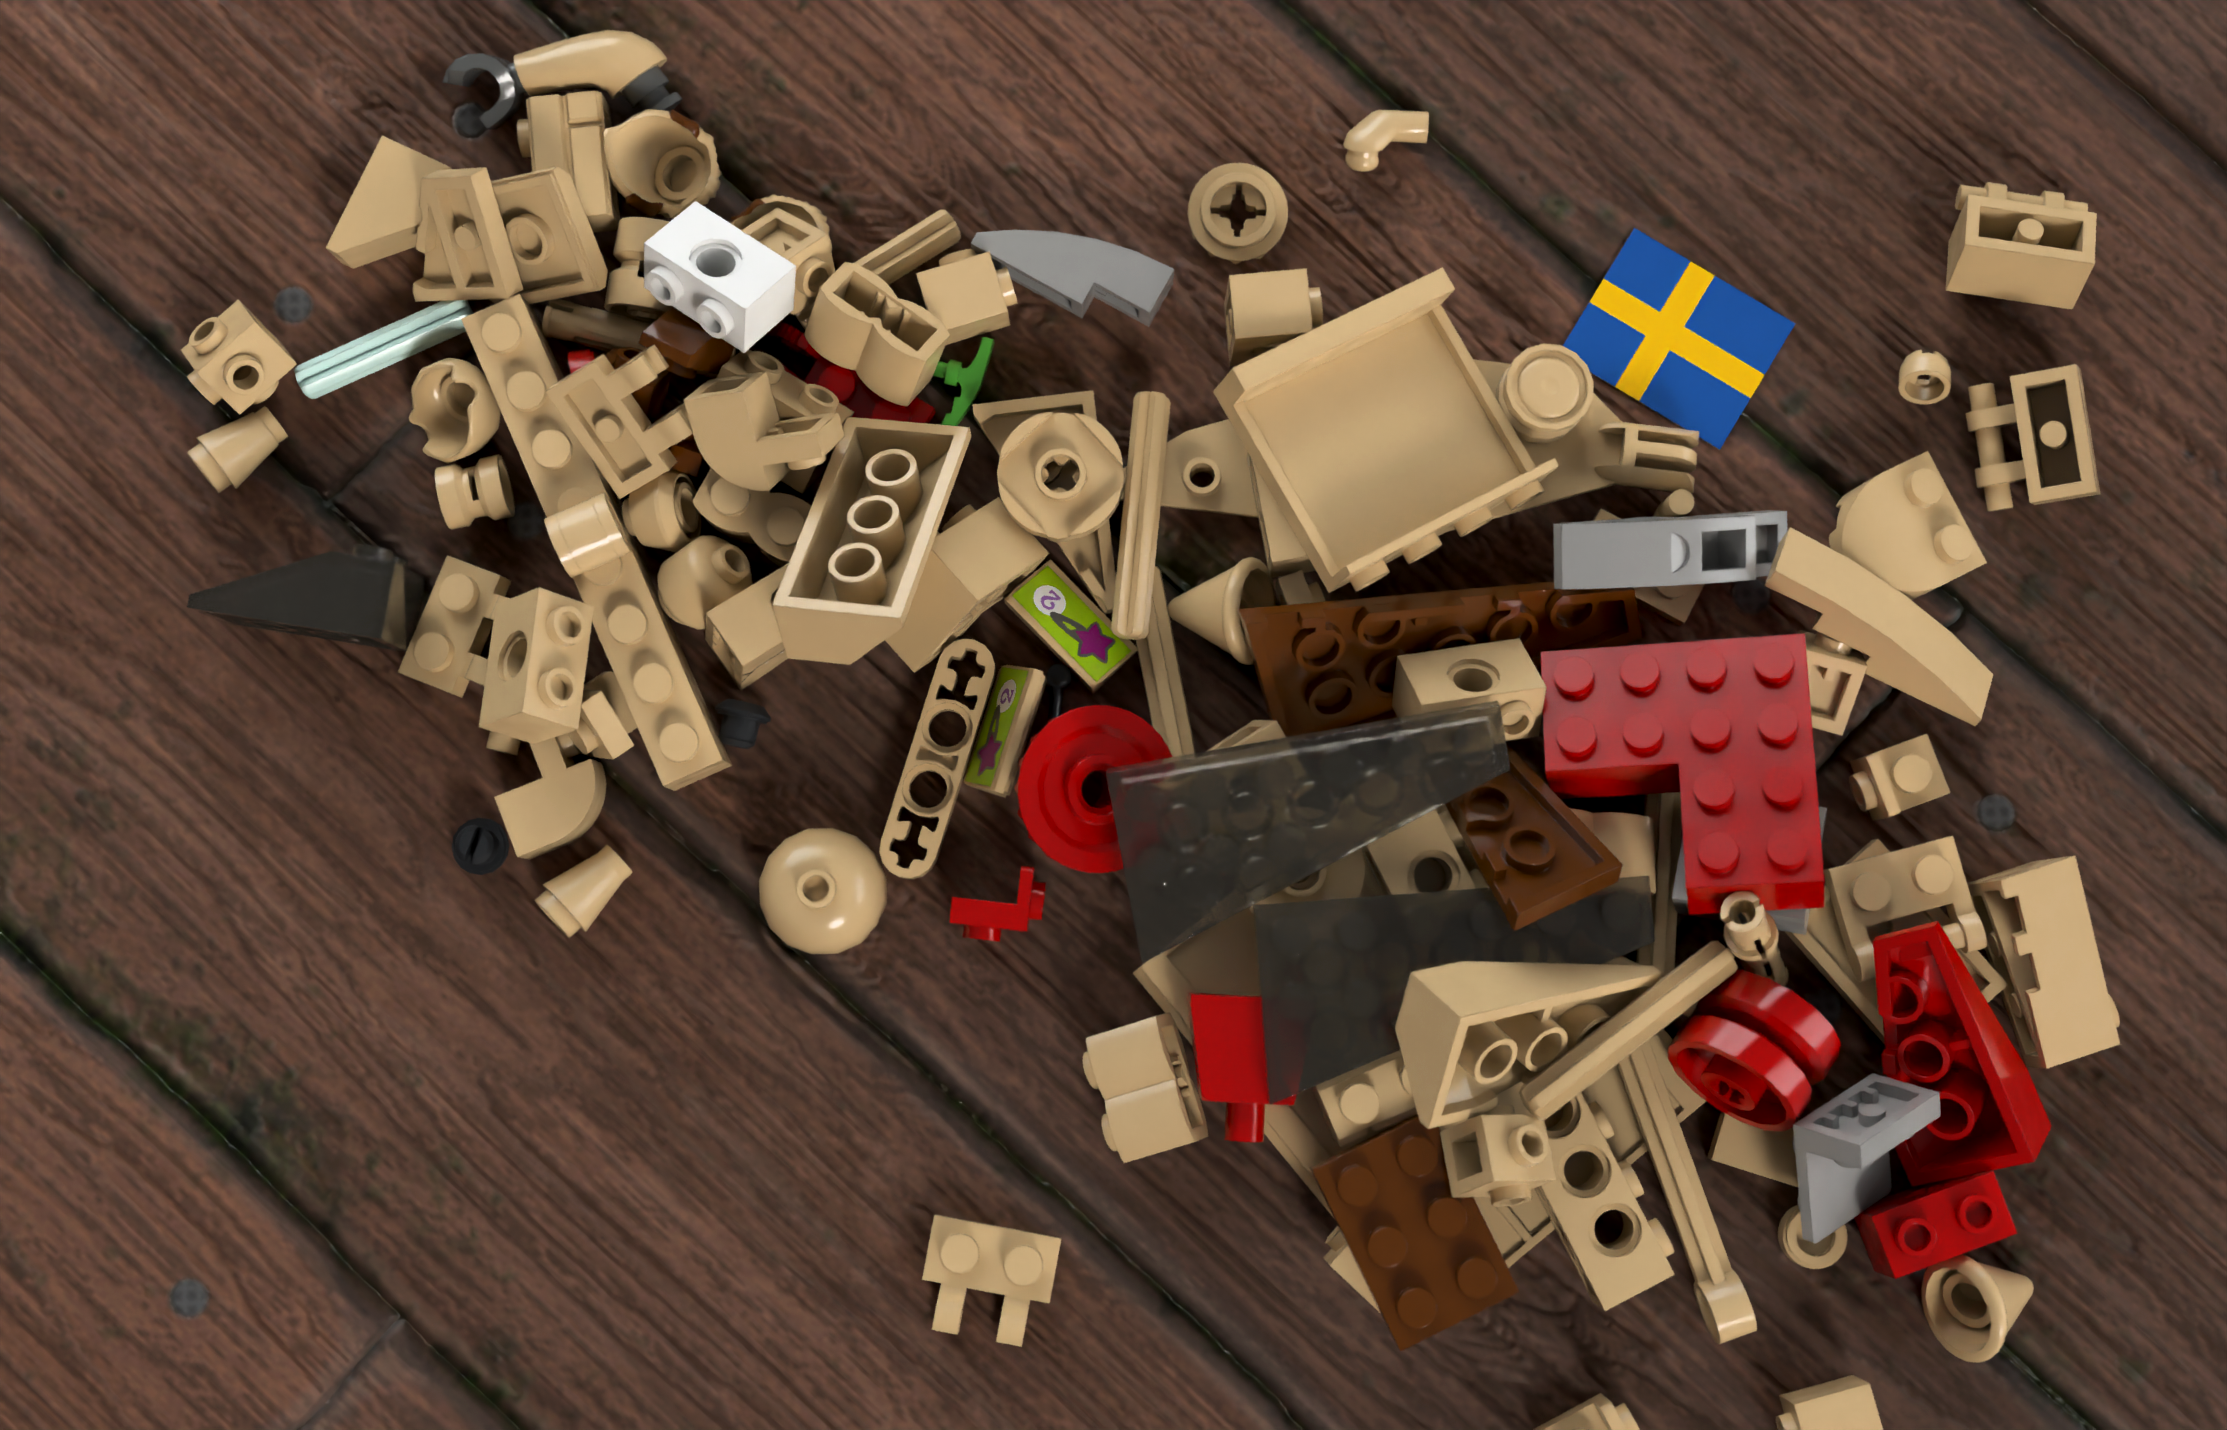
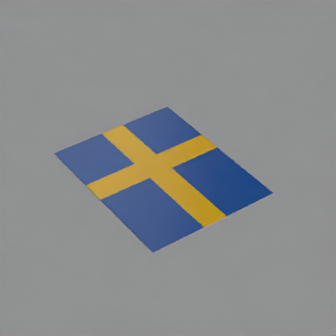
M1634 228L1563 344V347L1577 353L1587 364L1592 374L1682 428L1699 431V438L1720 450L1795 323Z

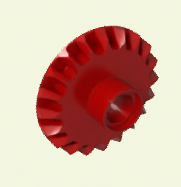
M1108 705L1072 708L1060 716L1048 720L1047 725L1038 734L1030 738V745L1025 755L1018 761L1020 771L1018 782L1014 786L1019 803L1017 814L1027 828L1028 838L1041 848L1045 856L1069 869L1087 873H1107L1127 868L1147 856L1160 843L1172 823L1151 787L1177 771L1174 759L1161 735L1143 718L1130 711ZM1094 771L1102 781L1103 790L1098 801L1090 806L1082 796L1081 787L1086 776Z

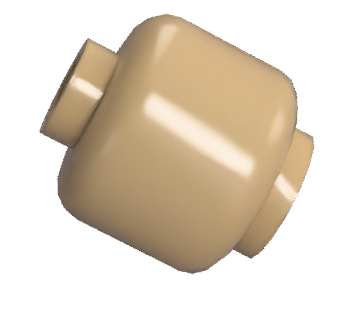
M713 535L695 538L664 561L657 575L658 599L663 610L675 622L697 630L706 628V613L753 585L749 561L743 551L728 541Z

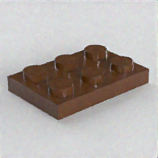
M1418 1114L1310 1167L1400 1352L1520 1292L1474 1197L1452 1198L1440 1136L1441 1130L1439 1127L1427 1129L1420 1122Z

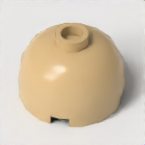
M808 828L784 839L768 856L759 879L760 908L769 928L788 946L809 954H839L861 944L877 926L887 904V878L877 855L857 836L835 828Z

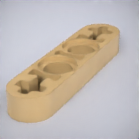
M961 639L952 642L943 650L939 657L881 838L879 852L882 863L889 872L900 878L916 879L923 877L932 870L938 859L995 680L996 666L992 653L984 644L973 639ZM967 652L977 654V665L985 669L982 678H970L965 690V698H977L973 710H970L967 706L956 700H938L941 688H945L954 694L958 675L953 669L949 668L950 663L953 659L963 661ZM945 711L956 712L962 716L966 723V734L962 741L951 747H943L936 744L929 732L933 718ZM926 771L940 774L945 779L947 785L944 800L931 808L917 805L910 793L911 783L914 778ZM903 808L908 809L920 818H939L934 832L922 826L918 844L927 849V855L924 861L914 859L910 863L909 869L899 866L900 856L892 851L894 841H905L909 836L912 826L911 821H899Z

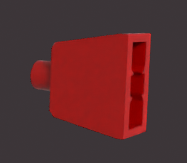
M1188 992L1187 1003L1199 1098L1202 1101L1226 1102L1224 1140L1264 1142L1265 1104L1294 1105L1315 1014L1316 1001L1304 998Z

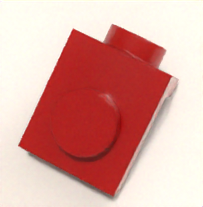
M1021 866L1017 904L952 897L949 923L963 925L962 938L1000 942L1002 930L1028 932L1030 919L1042 921L1046 882L1034 881V867Z

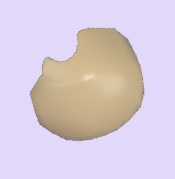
M455 358L437 361L420 370L411 387L413 410L409 415V421L422 427L428 435V442L423 447V452L429 457L450 463L484 448L498 430L501 410L486 376L477 366L465 360Z

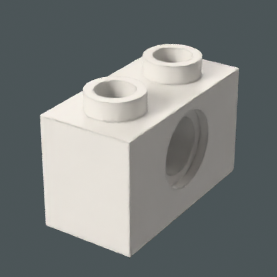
M696 201L644 243V288L649 290L662 304L671 305L699 323L708 334L715 338H722L743 353L794 310L796 265Z

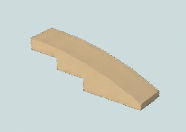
M1790 527L1779 542L1765 586L1818 611L1812 629L1864 653V659L1868 665L1865 674L1976 726L1982 719L1994 674L1952 632L1906 595L1848 557Z

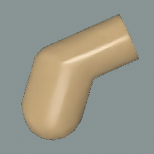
M1377 110L1371 112L1346 135L1343 144L1348 149L1345 156L1346 164L1356 171H1371L1378 166L1379 151L1383 150L1390 142L1426 143L1429 113L1426 111Z

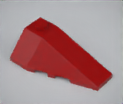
M1934 921L1876 936L1873 941L1878 1013L1883 1018L1885 1049L1882 1053L1883 1074H1887L1888 1078L1937 1091L1940 1095L1941 1116L1916 1132L1911 1138L1895 1146L1911 1186L2035 1162L2052 1125L2027 1067L1940 923Z

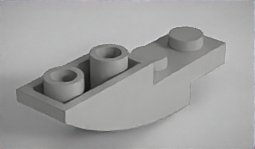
M1765 510L1682 517L1653 516L1553 524L1554 589L1693 585L1756 580V577L1768 576L1779 542L1787 532V511Z

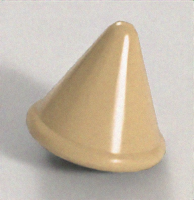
M1254 557L1244 558L1227 571L1173 598L1168 604L1169 616L1174 621L1231 654L1239 663L1251 665L1254 663L1238 609L1276 606L1274 584L1272 578L1269 577L1267 566L1260 559Z
M1961 1254L1927 1268L1921 1287L1922 1305L1932 1332L1947 1351L1964 1361L1981 1363L1991 1359L2000 1351L2008 1331L2032 1296L2034 1286L2032 1281L2025 1275L1976 1262L1972 1258Z

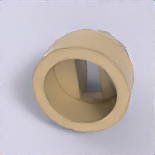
M1916 350L1909 354L1901 364L1899 371L1898 388L1901 396L1916 404H1933L1943 400L1951 390V369L1948 360L1936 351H1933V353H1922V350ZM1918 375H1929V380L1917 378Z

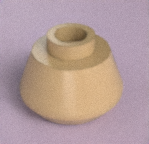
M671 468L669 471L631 492L629 498L625 499L622 505V517L627 532L631 536H636L644 546L675 553L699 537L702 515L692 502L697 491L691 479L686 474Z

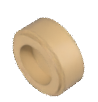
M1797 1204L1790 1208L1782 1217L1778 1227V1241L1783 1253L1792 1262L1809 1269H1822L1831 1266L1843 1255L1847 1245V1229L1844 1224L1818 1243L1804 1240L1802 1237L1801 1214Z

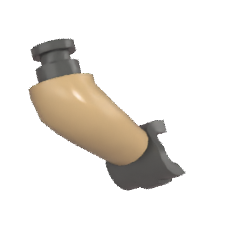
M604 30L583 34L514 55L513 63L497 56L483 53L466 54L455 59L447 68L442 82L471 87L474 80L481 73L489 71L494 75L500 87L499 100L492 108L479 117L485 127L492 130L498 129L515 115L520 109L525 92L532 97L571 89L596 88L606 91L611 99H616L623 95L632 108L640 105L643 111L646 109L670 111L683 100L678 92L670 94L665 88L669 80L660 69L667 61L663 52L653 42L633 32Z

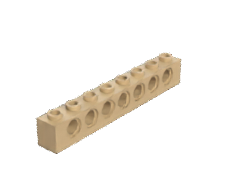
M1429 804L1358 839L1363 855L1422 970L1461 961L1518 963L1524 961L1522 952L1510 930L1506 926L1498 930L1486 908L1494 903V899L1483 876L1477 868L1469 872L1467 871L1457 851V848L1464 845V841L1447 810L1438 814L1434 805ZM1426 858L1437 861L1445 872V884L1440 892L1433 896L1421 893L1417 889L1413 878L1416 866ZM1457 916L1466 918L1472 924L1475 931V939L1472 946L1461 954L1452 952L1446 946L1443 937L1445 926L1451 919ZM1522 1082L1496 1095L1498 1097V1105L1514 1106L1515 1114H1532L1526 1109L1519 1095L1521 1087L1525 1085ZM1579 1093L1564 1105V1112L1560 1121L1546 1128L1556 1180L1534 1189L1592 1302L1606 1311L1675 1275L1666 1258L1674 1253V1248L1660 1222L1656 1218L1647 1221L1636 1198L1642 1196L1644 1190L1629 1162L1624 1159L1617 1163L1606 1139L1614 1136V1132L1604 1111L1596 1101L1587 1104L1582 1093ZM1587 1151L1593 1160V1173L1585 1183L1572 1186L1565 1178V1163L1575 1152ZM1618 1210L1623 1218L1621 1235L1611 1243H1599L1594 1231L1598 1217L1606 1211Z

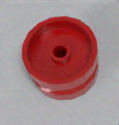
M1736 970L1732 976L1698 1001V1015H1694L1683 1023L1668 1047V1060L1676 1074L1697 1095L1716 1109L1742 1123L1762 1130L1784 1132L1793 1128V1124L1803 1114L1811 1101V1086L1824 1080L1839 1056L1841 1042L1827 1019L1798 994L1767 977L1744 970Z

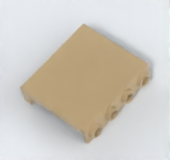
M1443 267L1232 368L1213 391L1329 593L1351 582L1355 591L1371 585L1390 572L1386 563L1401 555L1405 557L1408 564L1423 558L1442 545L1438 536L1453 528L1456 529L1460 537L1471 533L1492 520L1494 517L1490 509L1505 501L1510 510L1521 507L1544 492L1540 481L1559 467L1555 458L1537 467L1535 466L1441 304L1455 290V287Z

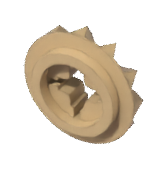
M1229 163L1212 169L1198 181L1190 196L1188 219L1193 238L1206 249L1210 257H1219L1237 264L1241 261L1255 258L1261 259L1280 242L1287 224L1288 205L1283 189L1268 172L1247 163ZM1236 190H1241V200L1244 201L1246 211L1255 212V215H1262L1256 216L1255 219H1246L1243 229L1240 230L1239 237H1234V229H1231L1229 218L1220 217V214H1211L1229 210L1232 200H1235Z

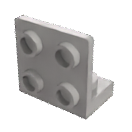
M1872 1073L1793 1124V1149L1796 1154L1799 1190L1798 1208L1801 1214L1802 1237L1804 1240L1818 1243L1890 1193L1892 1185L1889 1150L1904 1140L1911 1138L1916 1132L1941 1116L1939 1092Z

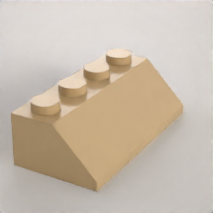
M857 417L846 418L843 426L845 437L834 448L772 604L787 658L851 665L903 627L971 439L970 427Z

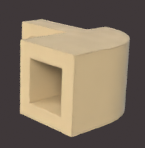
M767 371L707 380L684 399L696 445L705 461L721 477L745 489L771 490L791 470L807 469L823 463L827 459L826 454L845 437L839 412L779 420Z
M568 733L536 744L529 743L542 778L494 797L516 855L519 858L531 860L574 842L592 827L602 810L606 795V777L603 765L593 759H588L575 765L572 757L581 754V751L572 742Z

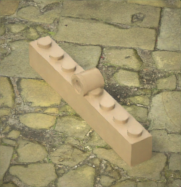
M517 294L462 318V323L547 517L544 519V523L553 547L567 574L574 579L583 602L594 606L593 626L662 785L676 791L732 766L726 749L718 737L719 733L669 618L660 604L658 593L636 542L625 528L622 510L607 480L604 479L596 464L546 394V391L564 377L547 338L542 334V326L534 309L521 294Z

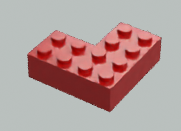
M1805 633L1540 652L1541 678L1546 685L1543 706L1545 773L1549 788L1560 799L1680 792L1685 881L1689 915L1720 913L1724 900L1731 894L1739 891H1748L1757 895L1760 899L1759 903L1760 905L1763 904L1765 911L1824 908V869Z

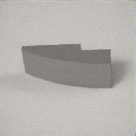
M1002 230L977 232L971 242V248L975 250L976 255L990 251L995 270L1007 267L1011 280L1080 318H1083L1095 297L1149 327L1173 285V268L1137 251L1095 238L1054 231Z

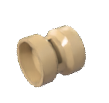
M499 454L480 458L476 466L461 468L457 464H451L435 469L438 501L449 529L453 530L470 526L475 518L489 516L493 520L514 517L515 503L506 465Z

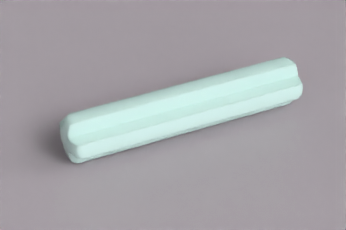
M467 300L440 301L297 365L294 373L298 385L308 398L316 399L466 332L461 319L473 314L472 308Z

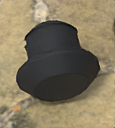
M726 699L715 707L718 710V714L724 715L718 737L725 745L750 749L755 746L759 725L771 722V717L766 709L756 704Z
M476 818L468 820L458 828L453 836L452 852L455 861L462 869L471 874L484 875L492 873L502 866L508 856L510 845L507 833L501 825L491 819Z

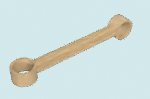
M1648 1040L1619 1062L1617 1066L1695 1279L1694 1292L1702 1317L1715 1342L1722 1344L1757 1331L1756 1318L1746 1290L1730 1265L1651 1043Z

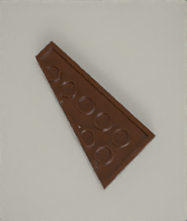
M1554 581L1238 609L1269 719L1277 720L1300 762L1401 726L1392 707L1396 661L1399 655L1520 638L1537 671L1541 675L1540 652L1615 647L1643 638L1633 587L1554 589Z

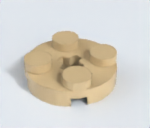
M1053 412L1040 413L1023 421L1011 432L1004 442L997 469L1000 498L1011 518L1027 532L1057 543L1084 537L1104 525L1118 507L1125 483L1121 451L1113 436L1093 418L1074 413V415L1064 412L1053 414ZM1054 461L1062 467L1069 461L1077 467V470L1072 475L1076 485L1069 491L1062 487H1058L1054 491L1050 490L1045 485L1050 477L1045 469L1047 464Z

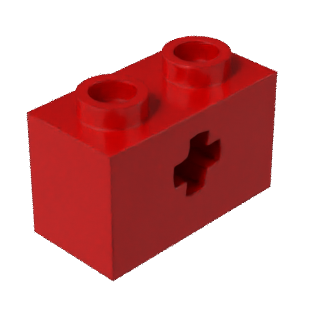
M1994 1171L1918 1185L1883 1198L1854 1217L1874 1271L1894 1279L2018 1234Z

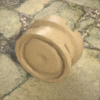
M1543 343L1527 348L1512 361L1496 388V399L1519 438L1527 442L1549 443L1564 437L1586 414L1593 400L1594 381L1587 364L1577 353L1561 345Z

